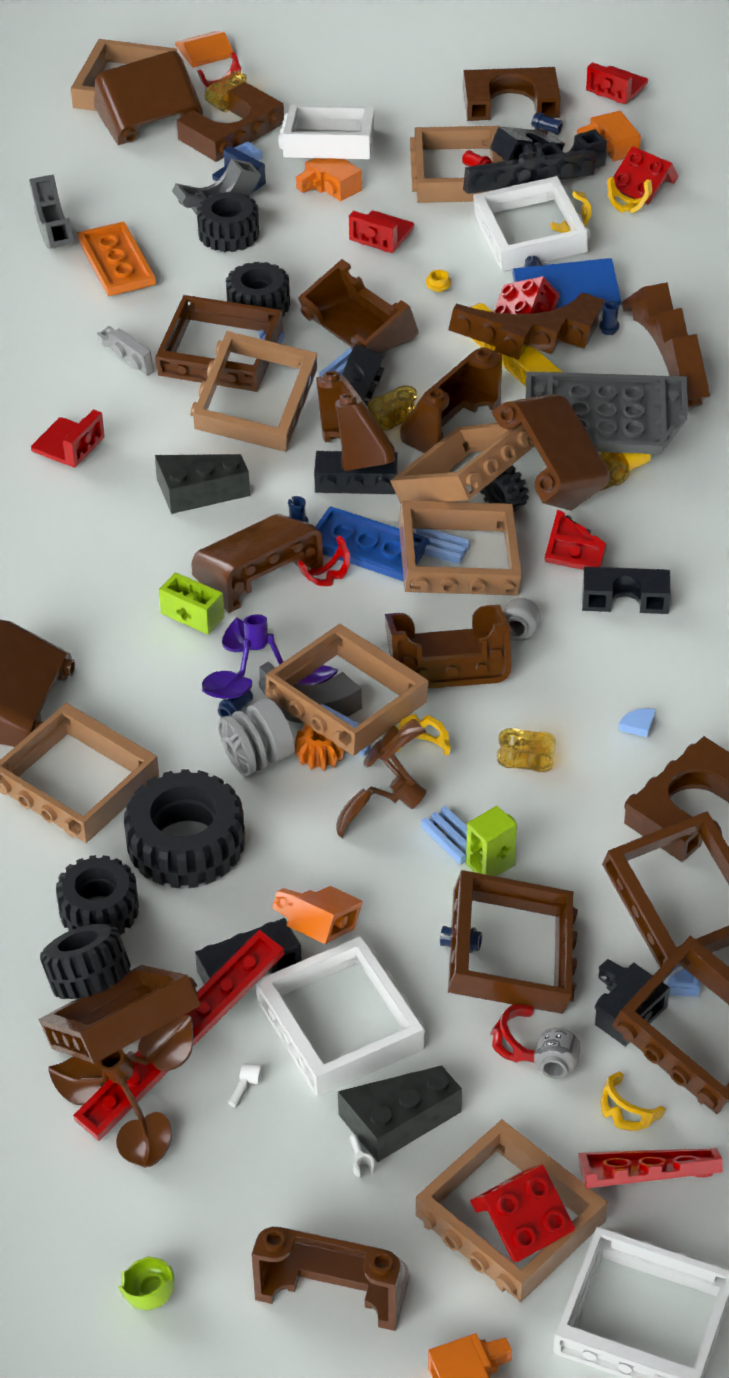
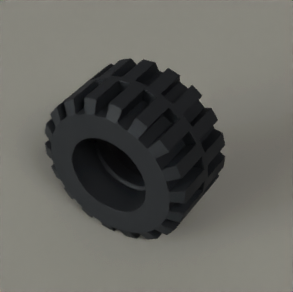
M231 191L207 196L197 207L199 240L203 242L204 246L211 247V250L214 251L220 250V252H236V250H244L247 246H252L254 241H257L259 235V213L256 201L246 194L242 195L239 192L232 193Z
M269 262L245 263L243 266L234 268V271H230L229 277L226 278L227 302L282 310V318L289 311V276L284 269L279 268L276 264L271 265Z
M92 855L87 860L83 858L76 860L75 865L69 864L65 868L66 873L59 875V882L56 883L58 909L64 928H68V931L92 924H111L117 927L120 935L125 933V927H132L134 919L139 914L136 878L134 873H131V868L127 864L122 865V860L117 858L110 860V856L103 855L102 858H96V855ZM96 896H106V898L100 900H88Z
M92 924L68 931L54 939L40 953V960L54 996L60 997V999H78L103 992L121 981L128 974L131 967L117 927L111 924Z

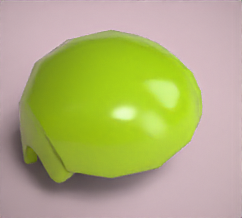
M148 1256L135 1261L127 1270L122 1271V1282L118 1288L122 1296L135 1309L148 1311L159 1308L168 1302L175 1287V1275L172 1267L160 1258Z

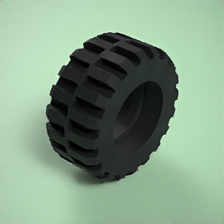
M181 769L179 773L165 772L160 778L155 776L149 779L146 786L141 785L126 805L124 827L130 860L142 875L148 879L153 877V882L164 886L165 883H168L171 888H180L181 885H189V888H195L203 882L206 885L216 881L217 876L223 877L230 871V866L234 867L240 860V854L244 851L245 825L241 799L228 783L224 784V780L215 775L210 777L207 772L200 770L197 773L190 772V769ZM182 821H195L208 826L203 831L189 836H173L162 832L167 826Z

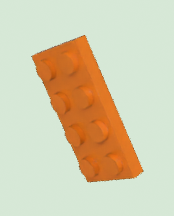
M124 221L77 232L78 241L107 296L119 295L124 292L156 285L155 276Z

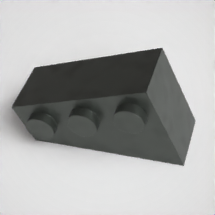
M241 454L155 455L157 481L171 514L250 496L249 471Z
M442 1065L338 1091V1115L355 1135H358L360 1142L377 1162L461 1113L462 1088Z

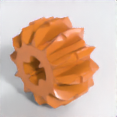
M304 724L303 730L297 731L295 753L296 757H299L301 765L308 764L310 770H313L315 767H321L324 771L327 765L335 768L337 761L343 760L344 749L339 748L334 742L314 731L309 725Z

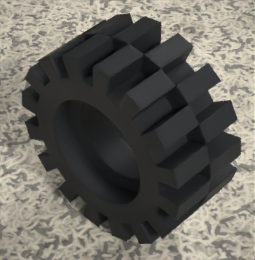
M513 465L480 491L481 494L485 495V498H483L485 503L488 501L489 503L512 504L513 512L527 503V500H529L527 495L529 490L524 487L527 483L525 479H520L522 475L520 472H515L516 468Z

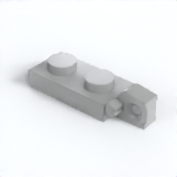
M107 326V328L97 333L98 340L104 347H112L113 352L119 358L123 357L135 370L139 369L146 376L154 372L150 350L120 328L114 330L112 327Z

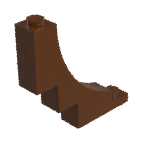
M668 282L644 286L621 302L623 312L631 310L633 320L644 326L652 336L663 357L669 376H687L688 408L702 405V400L709 397L710 392L697 334L688 335L682 308L673 309Z

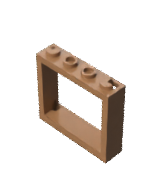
M98 39L71 86L73 108L96 111L94 108L95 79L103 72L108 62L129 64L169 51L177 52V48Z
M500 126L415 127L414 137H410L412 192H417V203L474 202L473 195L483 192L467 194L463 190L464 178H424L423 150L490 149L494 135ZM490 149L491 161L493 163L503 162V158Z
M226 331L223 341L219 340L217 343L215 360H211L207 370L208 378L206 381H202L200 385V398L198 402L193 403L190 416L194 418V429L286 452L318 369L317 353ZM231 352L300 369L278 428L208 410Z
M498 423L459 426L391 479L390 482L400 504L401 500L440 502L470 500L535 445L523 424L513 430L504 429ZM483 451L458 472L447 473L472 452ZM467 485H470L472 488L470 492L466 487Z
M401 500L398 521L405 592L518 596L522 574L512 504ZM412 529L504 532L509 569L416 566Z
M338 624L266 674L265 696L267 698H270L273 702L291 713L293 717L300 719L312 727L314 731L322 734L339 748L344 749L353 756L386 733L394 725L401 722L402 719L427 703V679L342 624ZM338 655L399 696L354 728L294 688L293 685Z
M65 703L0 759L1 794L11 796L24 808L32 809L40 814L45 821L53 822L64 829L69 836L77 837L85 843L92 839L126 808L129 799L134 796V792L141 785L146 786L147 781L151 777H159L158 758L156 755L68 703ZM67 734L132 772L84 816L19 777Z
M501 1119L416 1196V1217L424 1222V1228L432 1229L441 1236L448 1248L453 1251L458 1250L464 1255L476 1271L485 1273L492 1278L502 1292L506 1290L519 1302H522L595 1232L596 1227H600L606 1221L608 1202L591 1188L586 1189L582 1181ZM496 1151L521 1171L543 1164L563 1204L578 1215L572 1221L575 1226L573 1232L546 1246L522 1270L440 1204L444 1198Z

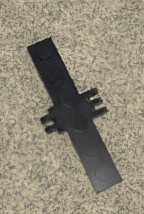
M534 143L533 146L532 144H525L524 153L519 155L518 160L465 167L463 190L470 194L497 190L555 176L559 180L594 175L597 152L593 149L545 155L541 151L540 143Z

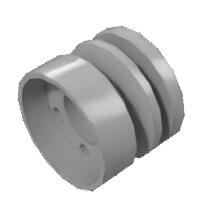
M264 698L249 705L246 709V714L242 711H236L232 716L220 718L218 722V731L225 752L231 763L243 776L248 777L254 774L256 770L265 769L267 760L270 763H278L292 756L295 752V743L289 724L280 708L270 698Z

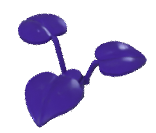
M254 614L247 616L244 621L238 617L232 621L223 635L222 646L231 652H243L240 671L237 674L232 671H216L209 674L202 682V692L220 699H232L246 694L252 687V680L243 677L246 671L249 650L264 649L268 643L279 665L284 662L274 642V634L268 633V623L265 616ZM322 665L299 681L298 684L317 685L333 678L337 674L338 669Z

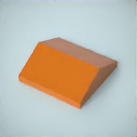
M214 31L175 42V46L192 68L231 58L230 53L233 52L225 32Z

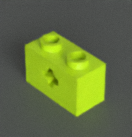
M176 572L159 588L161 614L207 635L225 618L223 593Z
M497 805L467 822L466 864L475 873L498 876L515 866L517 823L510 814H506Z

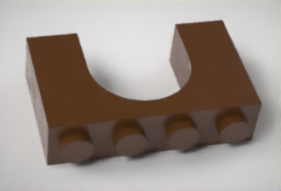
M555 67L463 70V94L467 121L490 120L491 99L507 93L521 94L531 99L536 113L543 112L545 116L560 118L561 97Z
M243 82L228 91L229 111L241 117L242 120L232 123H219L193 110L177 119L178 140L218 162L224 158L223 150L229 146L234 148L245 142L251 143L282 125L284 120V104L252 85Z
M705 736L695 744H690L677 760H672L667 764L663 772L657 777L650 778L642 790L637 794L629 796L624 805V824L640 835L646 836L691 818V815L677 807L670 799L674 794L686 789L707 790L729 803V752ZM699 833L661 847V849L683 862L702 845V838Z

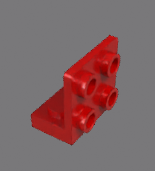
M593 62L587 66L586 91L612 99L617 103L627 104L648 84V78L614 66L605 67Z
M632 146L613 177L616 188L623 195L632 199L642 198L645 194L644 182L651 180L652 193L644 203L649 205L662 183L667 181L674 184L679 176L671 162Z
M353 210L349 215V240L380 249L384 252L393 253L414 229L413 222L374 210L368 215Z
M544 276L505 284L501 289L493 312L535 314L552 311L556 308L560 294Z
M93 409L79 423L59 417L31 445V451L76 468L105 437L102 412Z
M543 1164L527 1168L470 1200L476 1213L488 1211L513 1262L523 1260L575 1230V1226Z

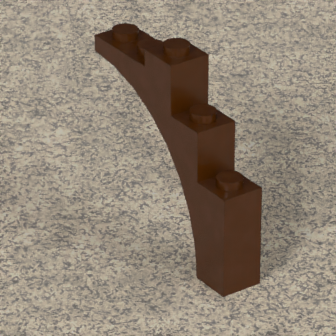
M581 292L574 301L561 308L535 314L496 313L456 303L448 330L495 346V352L518 360L527 346L549 354L554 352L559 341L585 349L600 322L603 311L602 306L606 300Z

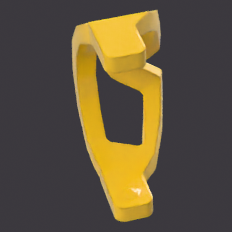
M614 177L607 179V196L611 205L622 213L630 211V213L636 212L644 205L652 193L651 180L644 182V196L632 199L623 195L616 188ZM617 196V197L620 198L622 201H624L625 203H628V204L621 205V204L615 199V197Z
M574 190L572 193L573 197L582 201L580 214L585 226L592 215L591 205L585 192L581 193ZM566 220L560 224L553 221L550 224L551 229L560 233L571 231Z
M416 714L409 715L401 720L397 727L399 730L411 719H416L423 728L427 725L435 727L440 732L438 737L423 733L416 738L435 743L442 748L444 755H449L451 748L449 732H447L440 721L429 715L419 720Z
M619 1071L609 1076L603 1089L600 1105L604 1118L612 1116L615 1127L623 1130L637 1131L648 1128L654 1121L663 1117L666 1111L663 1106L649 1110L632 1105L621 1098L614 1086L622 1082L624 1077L622 1072ZM608 1095L619 1106H614L610 1108L608 1104ZM620 1107L628 1112L641 1115V1120L639 1122L624 1120Z

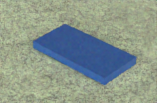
M612 258L513 268L512 271L514 282L544 276L560 294L555 309L574 301L581 292L606 301H614L619 306L621 305V297Z
M329 506L315 526L322 534L323 555L334 556L338 548L336 537L341 535L351 554L350 564L404 581L399 528ZM413 533V540L419 542L418 546H414L415 562L417 565L425 553V547L430 545V538ZM340 556L338 560L344 561V558Z

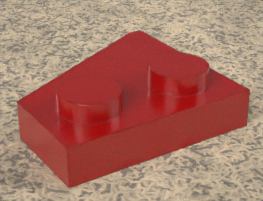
M557 510L544 557L545 563L584 570V566L602 567L606 543L597 536L589 534L587 529L579 523L575 524L565 516L563 511Z

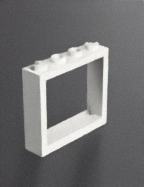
M290 105L289 112L285 113L281 134H279V149H283V157L370 159L374 134V107ZM295 129L361 131V133H323L294 131Z
M557 176L473 195L474 215L502 272L524 267L525 259L528 256H531L530 262L533 256H536L542 263L588 252L587 240L591 238L588 227H584L580 212H576L573 199H569L566 186L561 184ZM551 200L556 201L571 231L508 245L493 213Z
M361 936L265 976L256 983L257 1002L317 1097L424 1050V1033L427 1031L420 1016L415 1017L411 1011L407 996L403 992H398L392 974L388 969L382 968L375 949L372 946L368 947ZM359 963L403 1030L323 1064L281 996Z
M596 1227L555 1333L553 1353L622 1378H703L729 1304V1271L719 1268L720 1265L717 1264L710 1265L695 1260L685 1253H674L659 1248L649 1241H638L626 1237L618 1231L614 1233ZM601 1258L717 1297L693 1368L575 1328Z

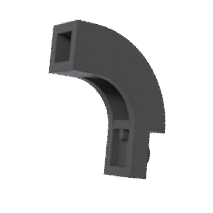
M231 158L224 174L214 184L204 188H196L176 183L172 192L182 206L191 208L197 215L198 205L209 195L231 191L232 193L239 192L242 195L246 194L249 196L256 187L261 174L250 162Z
M54 174L29 179L34 201L33 206L46 247L50 249L74 244L69 218L66 219L63 214Z
M269 661L259 667V686L264 694L266 674L275 668ZM344 672L321 684L302 685L296 683L293 685L294 688L318 704L326 705L346 717L362 709V688ZM276 704L286 720L306 724Z

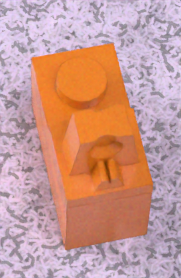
M621 110L591 117L589 125L577 129V134L596 129L607 141L606 153L613 162L624 159L632 146L640 149L641 135Z
M313 158L305 162V171L296 177V189L302 193L312 189H316L320 193L325 191L341 202L362 191V170L346 159Z
M332 886L317 892L308 890L304 893L282 888L277 891L272 908L288 918L286 926L323 944H327L354 930L363 901Z
M477 1333L428 1349V1370L432 1378H490L491 1374L498 1371V1366L512 1360V1349L506 1337L486 1342L485 1339L479 1340Z

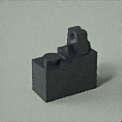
M607 959L599 966L598 978L607 985L606 988L610 993L601 995L595 1004V1025L626 1047L630 1041L624 1040L623 1035L611 1025L624 1006L653 975L634 962L628 968H623ZM662 983L636 1013L650 1024L667 1008L670 987Z

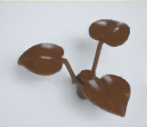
M411 719L400 730L394 725L368 752L363 762L365 767H370L380 758L396 775L389 786L393 791L389 793L371 786L367 790L361 789L343 807L337 819L336 830L342 839L345 828L367 804L371 795L378 794L389 798L394 803L399 799L410 809L416 807L426 795L427 790L408 774L395 756V753L408 742L426 733V730L416 719Z
M183 1015L142 1037L138 1044V1051L145 1058L135 1056L132 1051L125 1054L120 1049L95 1064L71 1057L62 1063L48 1067L55 1088L67 1101L76 1105H84L102 1087V1084H105L109 1079L112 1082L119 1083L138 1117V1120H131L121 1127L116 1139L120 1155L132 1164L143 1168L155 1165L164 1157L172 1141V1127L167 1117L161 1112H153L144 1117L141 1108L128 1087L126 1081L131 1078L134 1069L132 1062L142 1065H149L152 1062L160 1071H170L183 1065L190 1057L193 1049V1020L190 1015Z

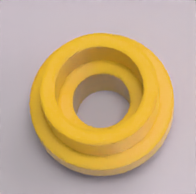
M433 270L426 279V286L434 292H443L450 288L451 278L444 270Z

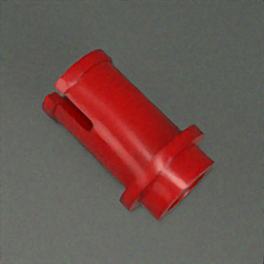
M467 150L462 157V163L469 167L493 163L488 156L482 157L471 150Z

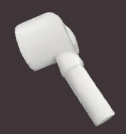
M244 1063L242 1065L240 1081L228 1102L230 1106L236 1107L248 1083L259 1085L262 1077L261 1065L254 1063Z
M352 1135L350 1141L355 1153L354 1175L360 1177L359 1166L364 1164L369 1166L370 1173L373 1174L375 1165L373 1157L363 1152L358 1135Z

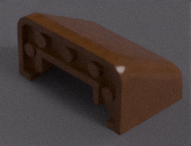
M169 51L103 71L95 79L94 108L117 145L133 142L139 134L141 125L180 114L181 118L193 110L203 115L201 104L184 61L176 51Z
M343 259L298 297L302 307L300 311L307 320H314L350 346L352 350L355 344L379 354L407 343L419 334L411 307L401 300L390 305L364 286L362 278L351 276L349 272L351 265Z
M486 347L476 349L428 389L401 426L400 438L402 442L425 453L443 439L441 427L463 408L475 413L480 406H489L491 411L500 406L502 354Z
M337 371L326 372L323 376L316 377L322 437L325 443L331 442L330 439H340L342 450L341 463L344 471L378 466L395 461L394 446L348 380L343 375H339Z
M550 394L508 401L492 411L495 420L504 429L513 430L523 424L547 466L546 469L539 473L535 480V490L543 504L572 511L607 485L610 477L609 470L566 397Z
M275 514L198 550L194 554L191 563L192 575L199 583L222 592L224 609L231 613L241 608V603L238 600L244 591L247 594L252 592L253 580L292 561L298 566L297 562L302 560L309 570L322 567V534L310 523L282 514Z
M500 604L479 607L472 615V629L415 633L414 622L409 615L405 613L385 614V628L390 656L427 679L428 689L499 683L507 679L511 673L510 625Z
M0 619V744L15 747L43 723L40 712L56 680L66 681L68 676L71 677L73 675L75 660L72 659L69 652L11 621Z
M272 1226L265 1228L259 1233L251 1254L255 1300L273 1304L274 1296L279 1291L288 1288V1291L295 1292L299 1277L367 1291L364 1300L365 1308H373L376 1311L378 1327L396 1331L408 1287L409 1270L407 1265L393 1252L283 1227Z

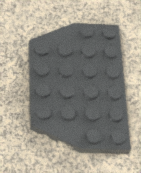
M526 371L525 399L550 394L566 397L598 452L661 454L687 420V376Z

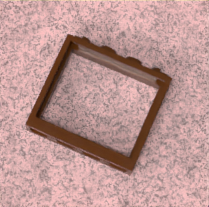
M183 295L155 356L158 376L199 383L207 380L208 366L211 360H215L214 358L177 353L190 320L256 331L264 330V332H267L264 340L277 343L283 331L282 310ZM256 358L254 365L227 361L218 386L258 392L269 361Z
M708 811L608 850L602 863L603 868L659 967L680 946H675L628 861L699 833L729 885V847L722 836L720 825L711 818ZM729 925L695 940L711 953L729 946Z
M461 870L453 889L448 993L512 1005L533 1006V1009L563 1014L568 1002L574 1001V992L577 984L572 982V976L575 974L577 967V957L573 956V950L575 949L578 935L577 931L573 930V924L578 913V909L573 907L574 891ZM472 901L556 917L554 986L469 970Z
M690 935L624 1006L611 1026L623 1035L624 1040L630 1041L640 1049L650 1062L657 1064L666 1071L676 1084L685 1087L692 1093L701 1105L704 1103L715 1114H718L729 1101V1083L724 1087L636 1013L679 964L729 1005V967Z
M141 964L130 970L121 981L107 990L92 996L78 998L38 1020L53 1050L95 1064L201 1006L195 989L198 986L192 977Z

